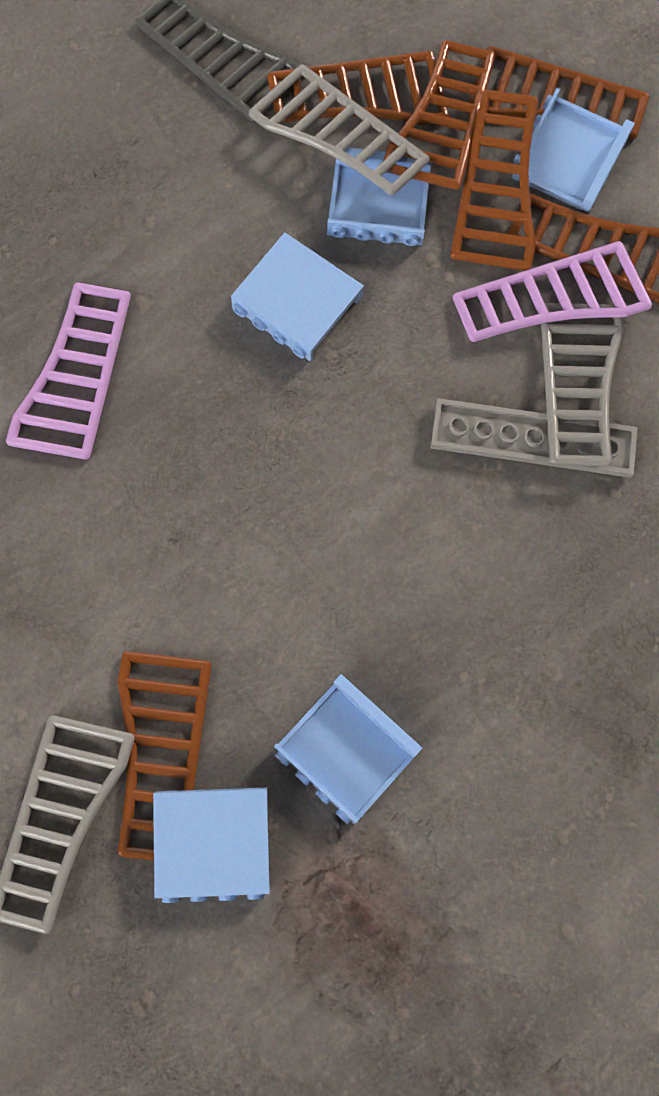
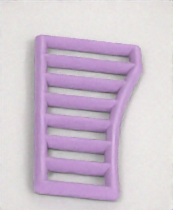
M620 241L466 289L453 295V301L471 342H477L502 333L547 322L583 318L627 317L649 310L652 307V302L623 243ZM616 252L640 302L626 306L603 256ZM590 260L594 261L616 308H600L580 266L581 263ZM570 267L589 308H573L557 271ZM547 274L562 306V311L548 312L533 278ZM521 282L525 283L538 312L537 315L523 316L512 291V285ZM501 289L514 318L512 321L501 324L487 294ZM477 296L491 326L479 331L476 330L464 301Z
M75 283L73 285L67 311L53 350L38 379L12 416L6 438L7 445L85 460L90 458L131 294L128 291L84 283ZM81 294L120 300L117 312L79 306ZM75 316L114 322L112 332L107 334L73 328ZM68 337L108 344L106 356L65 350L64 347ZM59 359L103 366L100 379L56 372L54 369ZM48 380L97 389L94 402L41 393ZM34 402L91 412L88 425L33 416L26 413ZM21 424L85 435L82 449L20 438L18 434Z

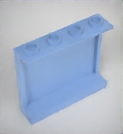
M557 88L553 96L548 95L543 105V109H545L543 115L538 114L534 121L533 129L535 130L532 134L529 162V186L589 214L635 123L626 119L623 126L618 125L559 98L560 89ZM519 154L516 155L512 164L520 165ZM513 174L512 178L519 181V175Z
M347 148L344 152L355 158L364 149ZM376 151L363 164L374 170L383 162L385 152ZM403 156L395 164L409 168L416 159ZM336 159L329 219L327 222V235H333L336 238H357L362 241L397 242L408 246L422 245L429 183L411 179L395 195H389L365 176ZM431 163L426 164L420 171L430 173ZM385 173L382 177L392 184L399 176Z
M284 233L231 295L232 308L240 317L245 316L250 319L259 330H266L270 333L276 342L282 345L286 344L292 348V351L298 357H305L311 361L313 359V351L352 303L358 304L362 299L364 285Z
M340 674L328 691L280 743L274 746V749L277 751L275 757L284 766L287 767L291 764L297 770L295 776L306 786L311 783L318 789L315 794L326 805L331 802L338 808L335 813L346 824L350 821L356 824L421 751L422 747Z
M268 788L154 792L155 898H162L163 903L179 902V897H190L192 902H202L208 900L207 896H219V900L229 901L235 900L236 895H247V899L256 900L263 899L264 894H269Z

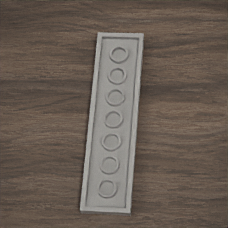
M437 398L430 448L631 478L634 475L638 427L609 423L612 463L609 466L553 465L550 462L547 414ZM558 420L559 432L599 433V421ZM559 442L560 455L601 456L600 443Z

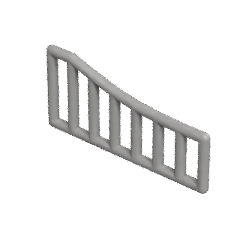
M303 64L299 65L248 112L249 116L266 130L305 143L335 157L365 176L389 195H395L430 160L426 153ZM302 76L311 82L270 120L261 114ZM319 88L328 94L294 127L289 128L280 125ZM336 101L346 107L315 136L303 133L309 125ZM353 114L363 120L336 146L324 141ZM371 126L381 133L355 158L344 152ZM388 140L399 146L374 170L363 164ZM406 153L410 154L416 161L392 184L382 177Z
M545 303L548 312L563 310L560 303ZM571 303L574 309L589 308L587 304ZM599 304L600 308H616L614 304ZM613 317L614 325L553 324L551 322L541 324L550 462L553 465L609 466L612 463L609 399L613 368L625 330L623 317ZM552 333L613 335L610 346L552 344ZM553 355L607 356L604 367L554 366ZM555 376L602 377L600 389L555 387ZM556 398L599 399V410H557ZM558 420L599 421V433L559 432ZM559 442L600 443L601 456L560 455Z
M55 715L48 718L0 874V922L42 934H49L52 931L59 903L80 845L95 815L127 767L134 743L133 734ZM58 727L121 742L118 758L53 744L56 729ZM51 754L109 768L112 771L103 784H98L45 771L44 768L48 755ZM40 781L95 794V797L87 810L36 798ZM32 808L80 820L73 836L27 825ZM23 837L68 847L62 863L59 864L19 853ZM15 864L57 875L52 891L49 892L11 882ZM6 893L47 903L43 920L2 910Z

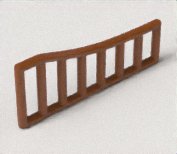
M444 40L441 43L437 61L423 97L398 134L405 139L408 137L461 151L458 159L423 151L429 156V163L456 169L453 179L424 171H419L412 179L454 190L460 189L470 154L481 93L487 89L495 59L494 52ZM451 51L485 60L483 68L447 59L448 52ZM443 69L480 77L478 86L441 77ZM437 86L475 95L472 104L436 95L434 92ZM430 103L470 113L469 121L466 122L426 112L425 110ZM420 120L464 131L465 136L462 141L414 129V127ZM391 141L387 146L383 161L399 146ZM408 153L404 155V157L415 159ZM394 164L386 173L400 176L408 167Z
M494 46L487 48V50L495 53L496 58L506 60L496 91L506 92L515 63L529 67L519 93L522 95H529L537 70L550 74L539 109L536 111L535 119L538 114L543 115L545 111L543 105L548 95L553 96L558 79L562 77L572 80L566 101L575 104L581 83L594 87L587 109L596 114L603 90L615 93V101L608 120L616 124L625 97L638 100L632 121L635 124L628 139L634 140L637 138L649 101V94L647 92ZM476 77L474 85L478 86L480 77ZM470 94L468 103L473 104L475 95ZM492 101L491 107L488 106L487 113L519 118L526 117L527 109H524L525 105L516 104L515 108H500L502 102Z
M423 51L311 66L308 68L323 79V75L337 73L340 90L350 99L352 97L346 72L359 70L368 108H363L376 118L407 122L413 113L401 111L391 66L404 64L414 108L416 109L422 97L414 63L426 61L431 78L436 59L433 51ZM382 67L392 110L377 108L369 69ZM295 69L269 72L267 79L270 91L278 85V81L284 80ZM301 78L293 84L295 97L303 90ZM437 86L434 94L444 96L443 88ZM320 88L317 90L319 102H321L328 94ZM281 95L273 102L275 115L283 108ZM305 101L297 108L298 111L291 113L281 123L300 121L312 109L307 110ZM437 105L439 113L434 114L449 117L448 109ZM329 107L317 119L336 117L346 107ZM419 120L417 124L424 125L431 123Z
M493 90L482 91L450 257L453 260L523 271L531 269L536 240L529 198V162L533 127L538 105L537 97ZM489 101L527 105L526 117L519 118L487 113ZM485 123L524 128L522 141L483 136ZM481 146L521 151L520 165L478 159ZM476 169L519 175V188L474 182ZM472 192L519 198L522 212L470 205ZM467 215L521 222L524 225L525 237L465 228ZM463 237L525 247L523 260L461 251Z
M529 193L530 206L534 205L544 210L534 231L536 240L535 252L556 261L570 257V255L562 251L575 222L589 225L577 254L589 251L599 228L613 231L608 244L620 241L623 233L638 235L629 254L634 267L647 237H659V228L624 224L597 218ZM554 213L567 219L554 247L551 248L541 244L540 241ZM513 221L507 234L522 236L518 234L522 223ZM659 248L643 283L650 300L659 303V292L652 290V287L659 273ZM614 253L603 256L607 267ZM587 262L580 264L583 272L602 279L596 266ZM624 269L620 276L611 273L616 286L635 293Z
M131 651L122 653L117 683L125 732L134 735V743L126 771L123 817L117 850L120 857L154 861V849L130 846L132 829L154 832V820L134 818L135 801L153 803L154 793L152 791L136 790L137 773L184 778L183 790H194L212 668L210 661ZM131 662L200 670L198 686L129 678ZM129 689L196 697L194 713L132 706ZM134 717L192 724L190 740L136 734ZM137 745L188 751L186 767L138 762Z

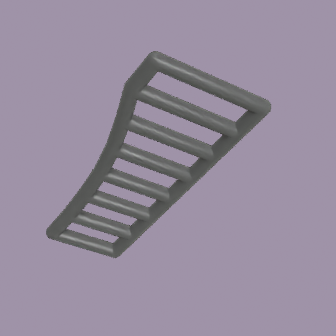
M157 0L135 19V24L254 123L256 121L248 114L251 108L245 103L268 84V73L281 71L285 68L296 69L299 66L289 57L264 48L229 31L206 16L187 0ZM171 1L177 4L180 9L156 29L148 23L151 18ZM188 14L197 20L173 42H170L163 36ZM205 26L215 32L189 56L180 50L184 44ZM223 38L233 43L229 49L205 70L196 63ZM242 49L255 53L222 83L212 77ZM264 58L277 62L238 97L229 91L234 84ZM293 85L281 95V100L293 90ZM273 103L270 104L263 112H261V114L265 115L268 111H270L273 108Z

